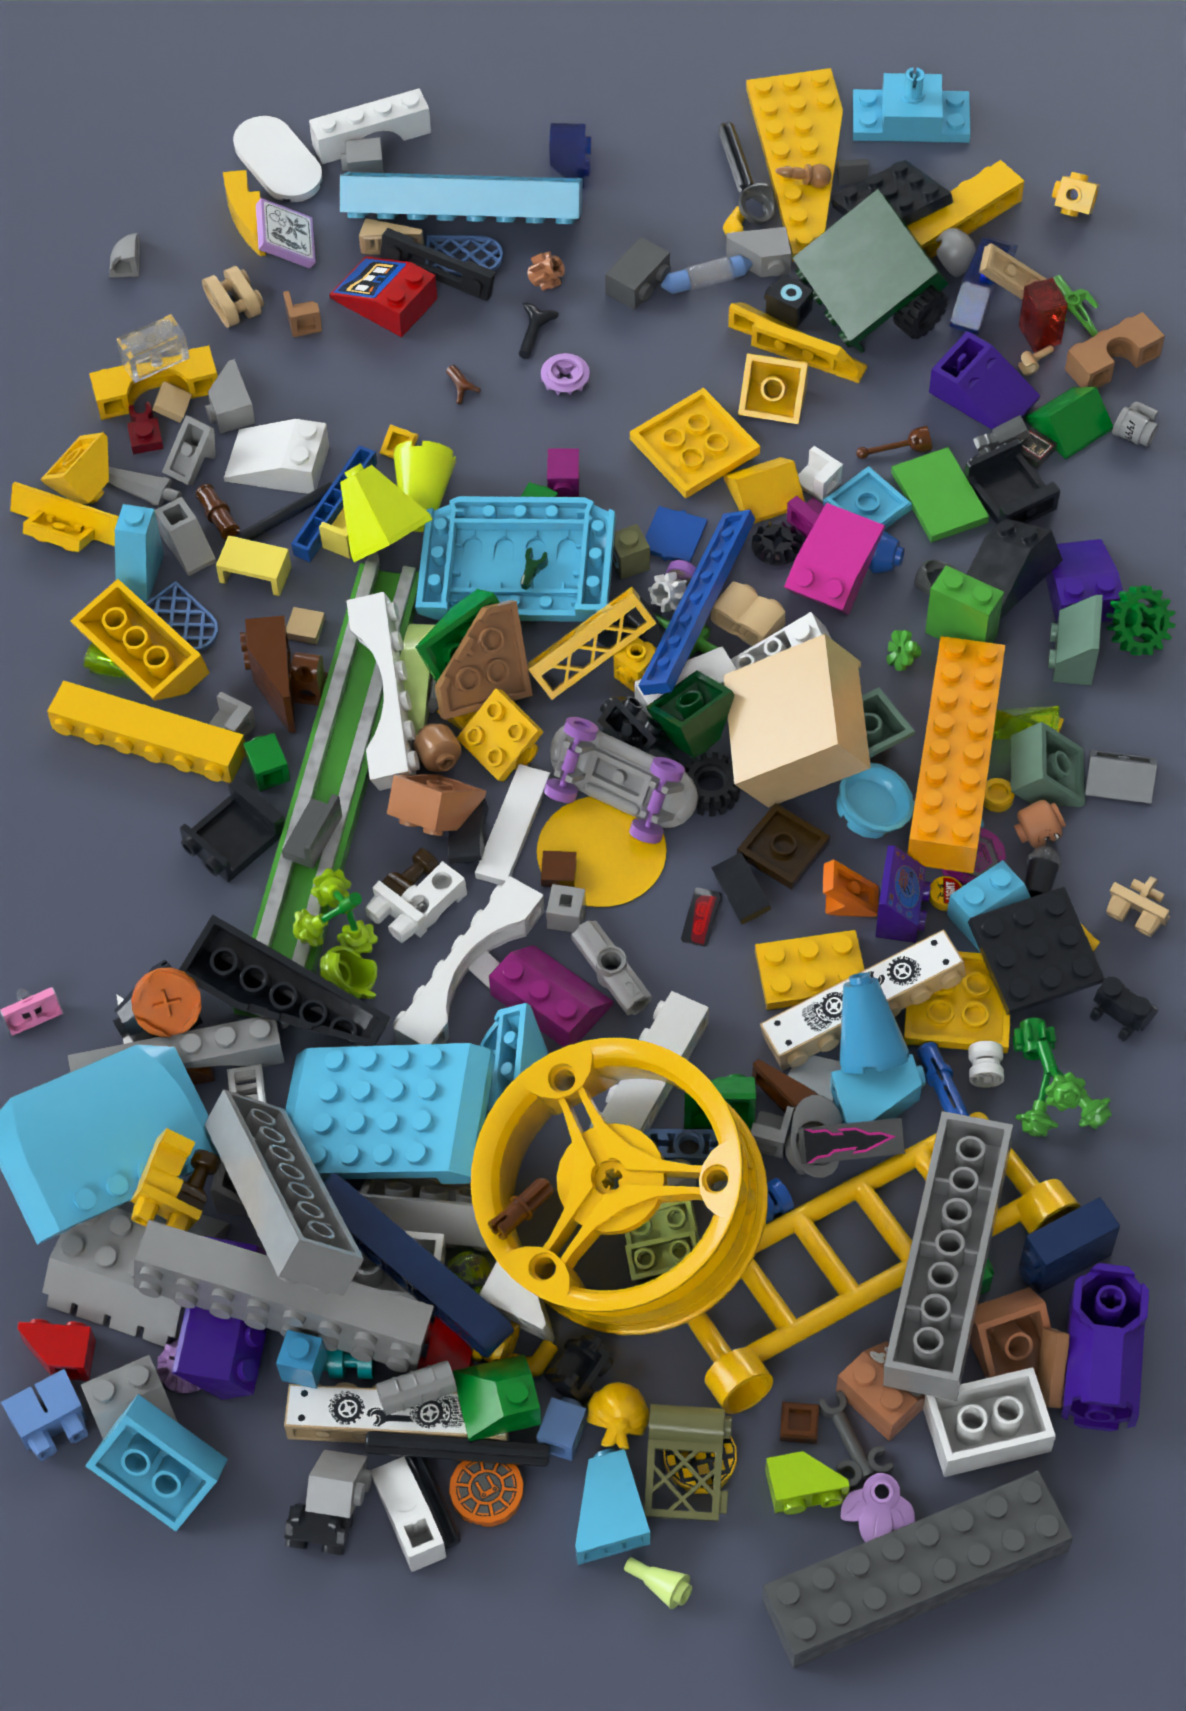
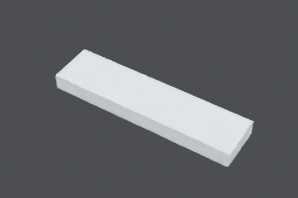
M521 764L518 765L485 846L482 860L479 861L476 868L475 878L503 885L508 877L512 876L545 794L546 782L548 779H551L550 772Z

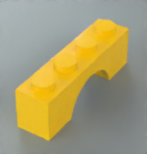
M209 345L89 373L101 420L129 414V405H134L140 395L150 389L160 387L164 381L192 394L190 399L207 396L209 389L218 377Z

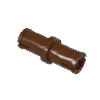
M203 484L198 487L195 497L205 509L206 518L210 523H214L221 537L227 540L228 535L234 536L238 534L240 527L230 515V507L219 498L214 487L211 484Z

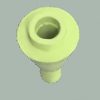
M630 1557L624 1566V1571L643 1580L644 1584L670 1609H674L678 1605L683 1606L691 1595L692 1585L689 1584L690 1576L688 1574L653 1566L649 1567L633 1557Z

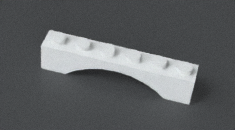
M384 592L347 600L350 630L359 642L373 653L383 680L384 702L381 719L375 735L366 749L370 780L379 791L392 787L393 775H416V770H420L417 752L413 751L412 740H415L416 737L415 728L412 721H409L407 711L412 709V704L408 691L404 689L403 680L408 678L407 669L404 661L400 660L399 651L404 648L400 632L396 631L395 621L400 619L396 603L391 602Z
M511 876L508 877L503 885H498L494 889L489 904L484 910L480 909L477 911L466 934H461L457 937L452 946V952L447 959L440 960L433 970L432 978L427 985H422L418 988L411 1006L406 1012L401 1011L396 1017L393 1029L397 1045L445 1044L449 1039L448 1020L450 1005L456 988L468 972L469 966L484 951L489 953L491 950L509 941L526 937L545 912L543 894Z

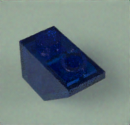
M551 123L549 140L550 166L565 178H583L582 188H584V176H590V158H586V154H591L592 137L586 136V124Z

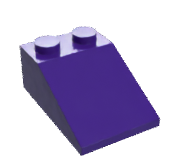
M1102 539L1057 544L1063 561L1045 577L1056 623L1058 622L1061 609L1094 595H1103L1101 622L1113 621V619H1109L1106 615L1107 613H1114L1115 608L1110 603L1111 601H1121L1118 593L1123 591L1119 572Z

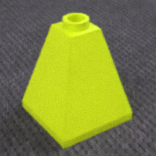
M360 463L344 472L347 478L341 481L340 485L350 552L354 562L393 544L432 520L430 513L373 465L364 468Z

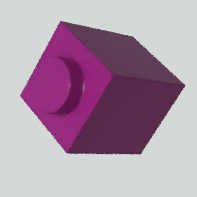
M548 448L547 487L558 492V497H579V448Z

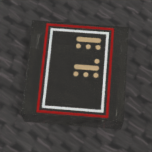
M1031 428L1028 431L1030 437L1021 441V454L1030 465L1038 469L1054 453L1057 443L1036 429Z

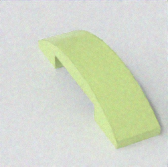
M409 624L403 641L404 648L400 654V660L404 661L408 675L407 680H403L404 689L408 691L412 704V709L407 710L408 718L414 725L416 736L419 730L428 723V698L432 675L415 647L435 626L430 624Z

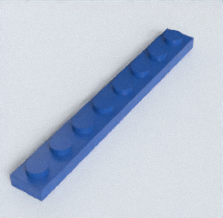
M751 510L724 513L638 685L643 695L672 692L755 521Z

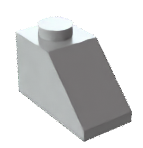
M786 227L726 233V257L741 255L748 258L753 263L749 271L760 277L790 274L791 250Z
M235 359L229 360L209 389L210 404L205 406L210 423L216 422L220 434L255 424L253 406Z

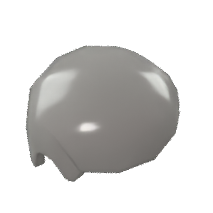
M948 228L938 236L936 241H942V244L937 249V256L950 274L959 277L975 264L977 251L970 236L956 228Z

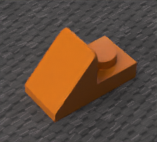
M834 859L824 863L823 893L826 895V914L874 917L878 915L879 886Z

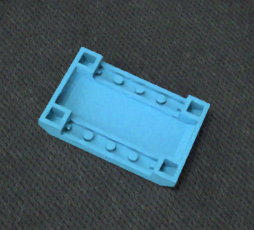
M472 1043L306 1048L296 1055L285 1111L322 1180L335 1173L343 1179L437 1178L441 1184H471L473 1155L479 1133L486 1118L495 1054L489 1048Z

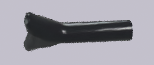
M526 302L523 303V307L528 314L529 325L518 353L524 359L530 357L540 327L559 316L557 311H541L534 305Z

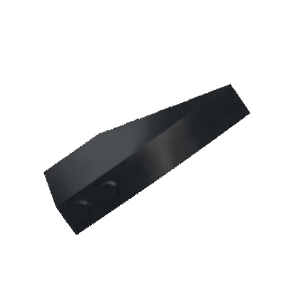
M213 914L179 970L184 971L194 979L199 988L235 1009L364 1046H375L391 1020V1017Z

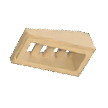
M365 218L359 234L362 254L380 255L382 234L387 228L414 238V242L424 245L422 229Z

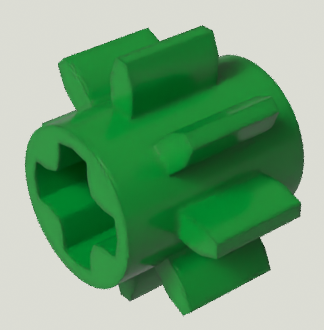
M1041 1018L1025 1019L1020 1022V1028L1014 1029V1036H1012L1014 1051H1023V1057L1027 1060H1040L1035 1046L1039 1041L1048 1040L1051 1050L1055 1049V1028H1046L1045 1020Z

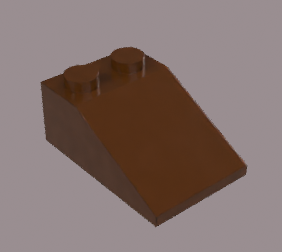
M282 615L245 619L246 632H240L245 670L252 671L253 682L288 732L296 733L294 699L291 687V652L285 617Z

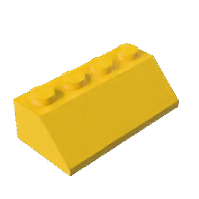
M119 579L113 582L70 620L72 625L154 701L185 695L210 673L201 654Z

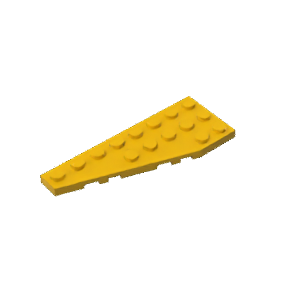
M831 68L746 80V90L782 225L786 227L792 262H794L793 257L826 231L843 118V108ZM806 164L811 166L824 164L831 171V180L827 186L816 188L810 183L804 185L803 181L799 179L782 177L775 170L784 166L804 169Z

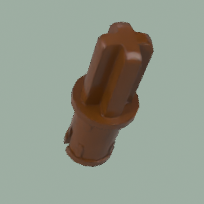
M537 1178L518 1197L514 1195L510 1198V1204L488 1222L489 1228L495 1235L501 1232L498 1238L505 1240L524 1220L529 1221L533 1218V1212L553 1194L554 1188L547 1179Z

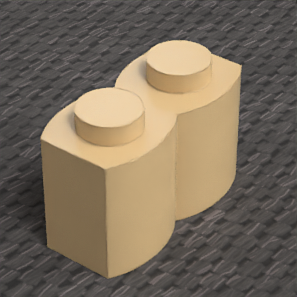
M733 581L716 600L711 610V621L728 633L737 635L750 646H754L783 628L785 625V610L778 601L758 596L755 589L750 585Z

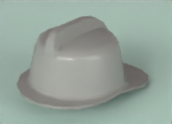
M811 1095L802 1099L796 1106L791 1133L785 1143L786 1157L789 1163L796 1169V1174H808L813 1177L824 1178L833 1174L838 1167L839 1161L801 1164L798 1128L842 1124L838 1108L831 1100L824 1096Z

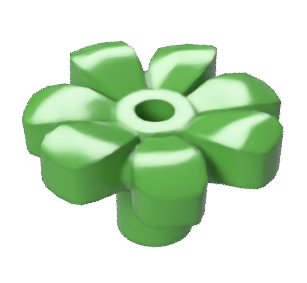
M908 630L893 631L891 634L892 641L888 643L887 649L892 653L887 655L886 660L888 665H894L897 671H905L906 666H911L914 658H919L921 655V647L917 645V642L911 641L912 633Z

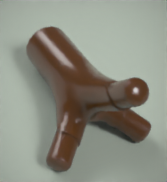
M451 365L447 368L446 373L455 383L457 389V404H462L466 390L480 393L481 388L468 381L456 365Z

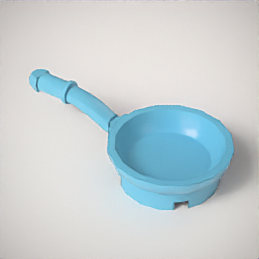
M870 763V769L841 780L836 804L840 818L844 815L848 821L846 826L851 831L863 837L877 839L883 837L886 833L901 829L913 817L915 801L908 785L895 771L882 764ZM981 820V828H983L984 822Z

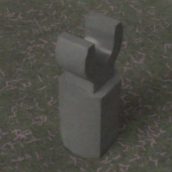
M1019 415L993 428L992 433L977 436L973 439V442L979 454L983 455L996 449L1002 443H1009L1016 439L1022 441L1030 437V434L1022 417Z

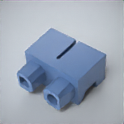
M65 1369L34 1384L48 1411L47 1413L41 1407L31 1386L1 1402L27 1451L31 1449L40 1461L51 1457L57 1452L56 1446L51 1439L52 1437L65 1431L70 1443H77L89 1435L85 1423L87 1417Z

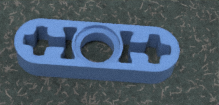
M648 1129L643 1132L652 1141L657 1142L658 1149L664 1159L671 1161L673 1159H683L692 1165H703L710 1152L718 1146L717 1137L713 1129ZM685 1140H692L698 1144L699 1149L696 1153L688 1155L680 1151L679 1145ZM669 1141H673V1153H669ZM705 1141H709V1154H704Z

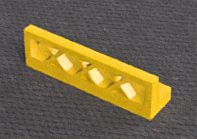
M630 587L528 662V670L550 699L553 700L654 626L656 621L641 603L640 596L635 589ZM635 607L646 620L637 628L623 627L624 615ZM620 619L619 626L611 625ZM603 630L618 631L616 643L610 648L596 646L598 634ZM622 632L629 633L621 639ZM593 638V645H587L586 643ZM577 649L592 651L590 662L584 667L570 665L572 653ZM596 651L603 652L595 658ZM567 658V664H560L561 661ZM552 668L566 670L564 681L554 689L543 677V674ZM569 670H570V671H577L576 673H574L572 676L569 677Z

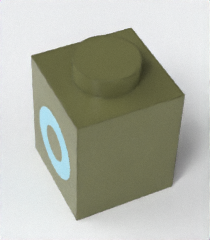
M638 524L615 531L612 564L621 580L650 570V546Z

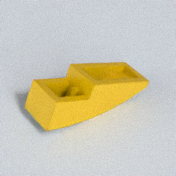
M246 170L223 172L227 202L233 222L247 244L259 256H266V252L258 250L256 203L261 198L260 191L249 192Z

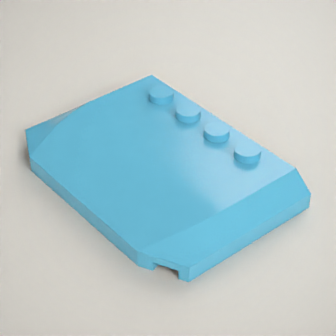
M459 496L449 500L450 504L434 511L432 507L426 510L430 513L432 520L424 526L415 605L417 614L434 620H441L454 605L477 589L495 593L499 602L517 601L520 621L584 622L609 604L616 527L615 511L611 509L606 511L595 506L594 501L585 497ZM532 548L533 560L541 559L542 554L547 552L548 565L546 568L536 574L531 586L527 590L522 589L521 578L525 570V553L527 549Z
M136 1044L10 1098L0 1110V1169L37 1245L61 1235L83 1222L130 1202L137 1189L155 1141L166 1128L196 1142L191 1154L186 1159L179 1178L188 1176L194 1171L190 1162L195 1150L202 1149L217 1155L219 1158L220 1156L204 1125L209 1115L175 1047Z

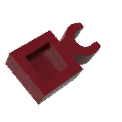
M149 402L145 403L146 410L143 413H136L133 405H129L128 408L132 422L127 423L133 455L164 449L158 418H153L152 406Z

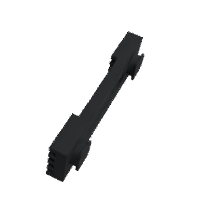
M387 228L382 234L380 258L412 262L434 274L436 281L485 301H488L491 297L496 271L471 261L465 263L416 243L414 238ZM412 254L461 273L462 278L411 258Z

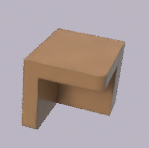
M289 291L283 292L285 310L292 336L298 337L322 332L318 304L314 301L293 305Z

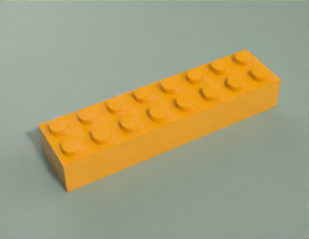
M940 636L907 852L908 856L924 867L974 873L1005 645Z

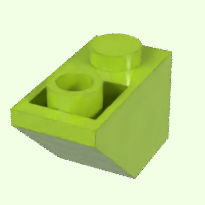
M803 1451L766 1458L765 1473L775 1513L784 1512L787 1515H794L805 1511L806 1507L820 1504L823 1508L835 1507L840 1505L849 1494L850 1486L847 1478Z

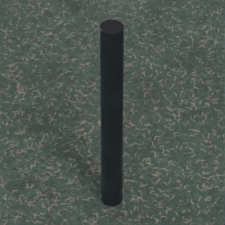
M328 482L233 537L247 540L257 538L319 503L332 483Z

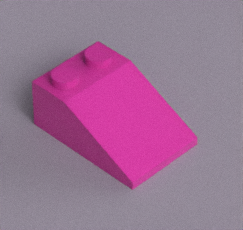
M826 503L796 556L784 588L794 594L849 615L886 526Z

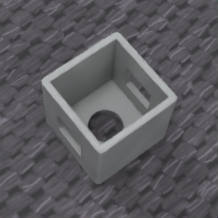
M552 884L546 911L547 929L567 932L576 931L578 926L583 923L586 909L585 889Z

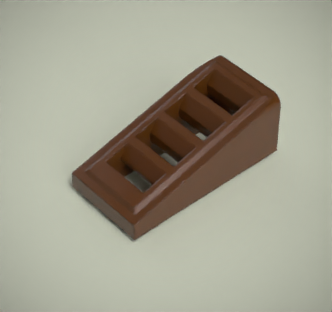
M760 1059L753 1062L752 1077L755 1079V1084L784 1113L787 1106L794 1107L795 1112L796 1106L802 1099L811 1095H819L814 1090Z

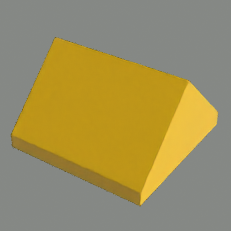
M747 353L738 415L799 424L807 391L808 362Z
M779 457L723 476L739 511L751 510L755 517L753 524L787 513V503L795 496H798L805 502L795 462L787 458Z

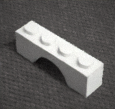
M420 88L309 120L312 145L321 165L341 159L340 154L346 153L345 141L360 140L375 132H394L404 141L431 133L429 107Z

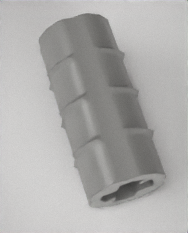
M447 1360L434 1365H428L416 1371L410 1370L407 1374L392 1377V1379L376 1384L380 1403L386 1416L401 1410L405 1411L407 1408L419 1404L423 1405V1403L437 1398L441 1399L443 1396L457 1392L456 1382Z

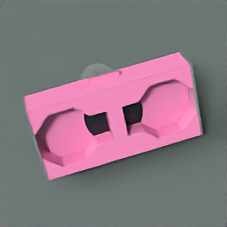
M53 987L32 996L28 989L20 988L16 992L19 1002L0 1009L11 1037L64 1014Z

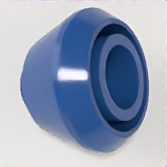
M883 531L869 565L870 571L874 574L893 571L895 566H901L905 548L900 547V541Z

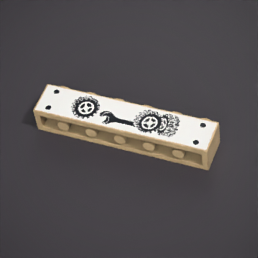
M944 929L859 972L870 973V978H877L894 1017L902 1009L912 1004H921L928 1000L931 994L943 988H952L959 984L962 978L966 977L964 961ZM849 978L760 1023L763 1038L782 1071L789 1067H799L814 1054L820 1051H830L839 1044L841 1040L843 985L849 982Z
M338 1383L335 1386H321L318 1384L317 1389L297 1384H289L284 1422L288 1439L365 1443L366 1435L370 1431L468 1439L457 1392L443 1396L441 1399L437 1398L425 1402L423 1405L419 1404L407 1408L405 1411L401 1410L386 1416L380 1403L376 1385L372 1386V1388H358L351 1383ZM510 1432L480 1440L509 1442Z

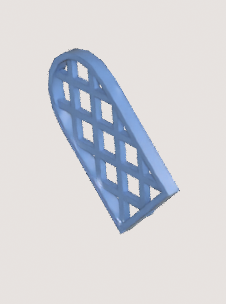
M427 235L426 247L430 248L431 243L436 247L433 250L441 251L453 258H456L454 257L455 254L462 251L467 255L461 259L463 262L472 259L478 265L496 271L502 264V247L496 240L490 237ZM452 243L457 248L448 252L444 247ZM470 243L477 247L471 253L465 249ZM490 244L496 247V250L492 253L486 249ZM480 251L487 255L481 261L475 257ZM425 259V263L428 264V265H429V260ZM490 259L496 262L491 267L485 265ZM435 263L432 265L436 268L440 267L443 271L455 276H462L461 273Z
M177 581L145 603L148 607L156 603L155 609L152 610L158 616L159 614H170V620L167 624L172 629L184 628V635L181 636L184 640L199 641L198 647H193L199 653L209 649L216 642L219 634L216 619ZM177 589H178L185 597H177ZM173 591L172 597H165L167 594ZM160 601H172L171 610L159 609ZM176 602H187V609L175 610ZM191 603L199 610H191ZM174 614L186 615L185 623H174ZM190 615H201V623H189ZM206 616L212 623H205ZM200 628L199 636H188V629ZM204 628H215L213 636H204Z

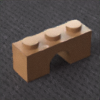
M1143 312L1133 317H1127L1120 324L1108 330L1100 331L1095 337L1083 343L1080 342L1073 345L1068 350L1065 371L1080 387L1099 388L1112 380L1115 364L1112 357H1123L1129 360L1135 368H1138L1161 356L1165 335Z

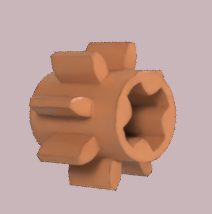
M548 251L531 257L533 265L528 267L527 273L530 282L534 286H541V290L544 291L562 284L559 278L564 275L565 267L558 256H552L551 252Z

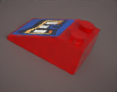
M365 256L329 294V297L402 338L437 300L436 276L412 262Z

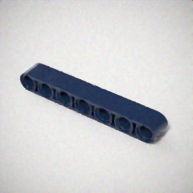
M332 1173L323 1182L360 1252L417 1301L433 1305L432 1314L480 1355L489 1358L514 1332L510 1322L498 1310L343 1178Z

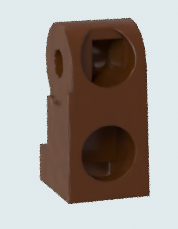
M294 653L291 664V687L294 703L319 706L328 673L324 672L322 655ZM302 690H307L314 693L315 695L308 696L302 694L301 692Z

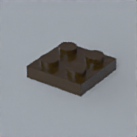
M775 803L737 848V854L741 852L747 863L792 890L829 845L830 836Z

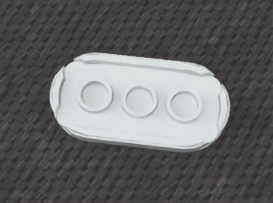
M258 116L250 118L239 125L233 137L235 152L273 198L280 201L290 199V202H302L313 197L318 192L322 182L321 166L285 122L271 116Z

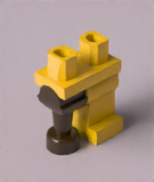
M166 1128L155 1141L137 1189L130 1201L135 1204L131 1220L142 1226H147L148 1221H153L157 1214L167 1219L165 1225L188 1231L199 1221L207 1200L206 1193L203 1191L207 1176L216 1174L221 1159L209 1151L197 1149L190 1162L194 1168L188 1181L179 1178L186 1159L191 1154L196 1142Z

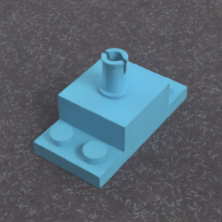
M914 67L908 69L906 74L884 73L882 90L853 89V141L969 143V91H942V74H924V71L917 67L916 74H913Z

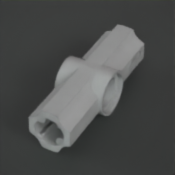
M588 920L579 925L576 931L571 934V939L596 972L598 983L610 991L627 1015H636L645 1010L646 1006L652 1002V995L627 963L625 952L612 943L596 920ZM609 965H614L618 968L614 970H608L605 967Z

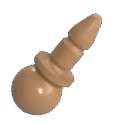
M806 164L804 169L784 166L775 170L782 177L799 179L803 181L804 185L810 183L816 188L827 186L831 180V171L824 164H816L814 166Z

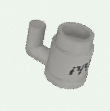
M1133 402L1130 407L1125 406L1120 412L1114 424L1112 434L1136 445L1142 444L1148 447L1158 429V424L1154 423L1159 411L1140 402Z

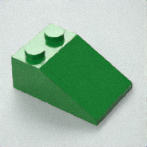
M480 589L475 590L454 605L416 645L415 648L436 683L480 609L488 605L500 603L495 593Z

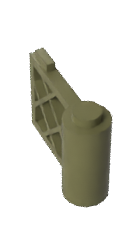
M650 1404L644 1503L646 1517L719 1522V1514L727 1515L728 1491L721 1490L723 1438L731 1439L732 1416H725V1408ZM655 1450L672 1451L681 1462L664 1476L655 1465ZM679 1451L691 1453L684 1458ZM698 1453L715 1454L714 1469L704 1478H701L688 1462ZM685 1466L697 1479L698 1483L682 1496L670 1483L669 1479ZM655 1472L661 1480L653 1486ZM712 1476H714L713 1490L706 1483ZM664 1484L679 1499L668 1510L652 1509L653 1493ZM703 1486L713 1498L712 1512H697L686 1500ZM681 1504H683L688 1509V1511H681L676 1509Z

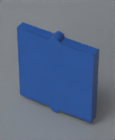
M658 506L645 536L650 546V554L662 557L663 561L668 559L673 561L684 560L691 563L707 526L708 519L687 514L685 510L676 511Z

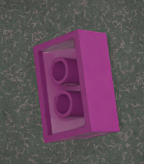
M535 945L510 952L489 975L490 994L492 997L506 1007L528 1003L532 1008L540 1031L562 1047L580 1042L613 1005V1000Z

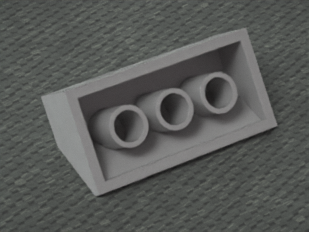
M437 1178L365 1179L359 1193L404 1231L444 1234L446 1248L462 1245L472 1246L477 1251H489L475 1218L471 1184H441Z

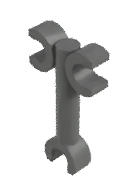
M840 1390L836 1392L839 1406L830 1408L827 1406L824 1398L819 1399V1411L825 1418L833 1420L852 1459L840 1461L836 1465L835 1471L839 1474L844 1471L853 1473L854 1478L848 1480L849 1491H853L860 1485L861 1479L867 1480L876 1473L890 1475L893 1472L894 1466L892 1462L884 1466L876 1464L875 1459L883 1456L885 1453L884 1446L873 1447L867 1458L845 1414L847 1398Z

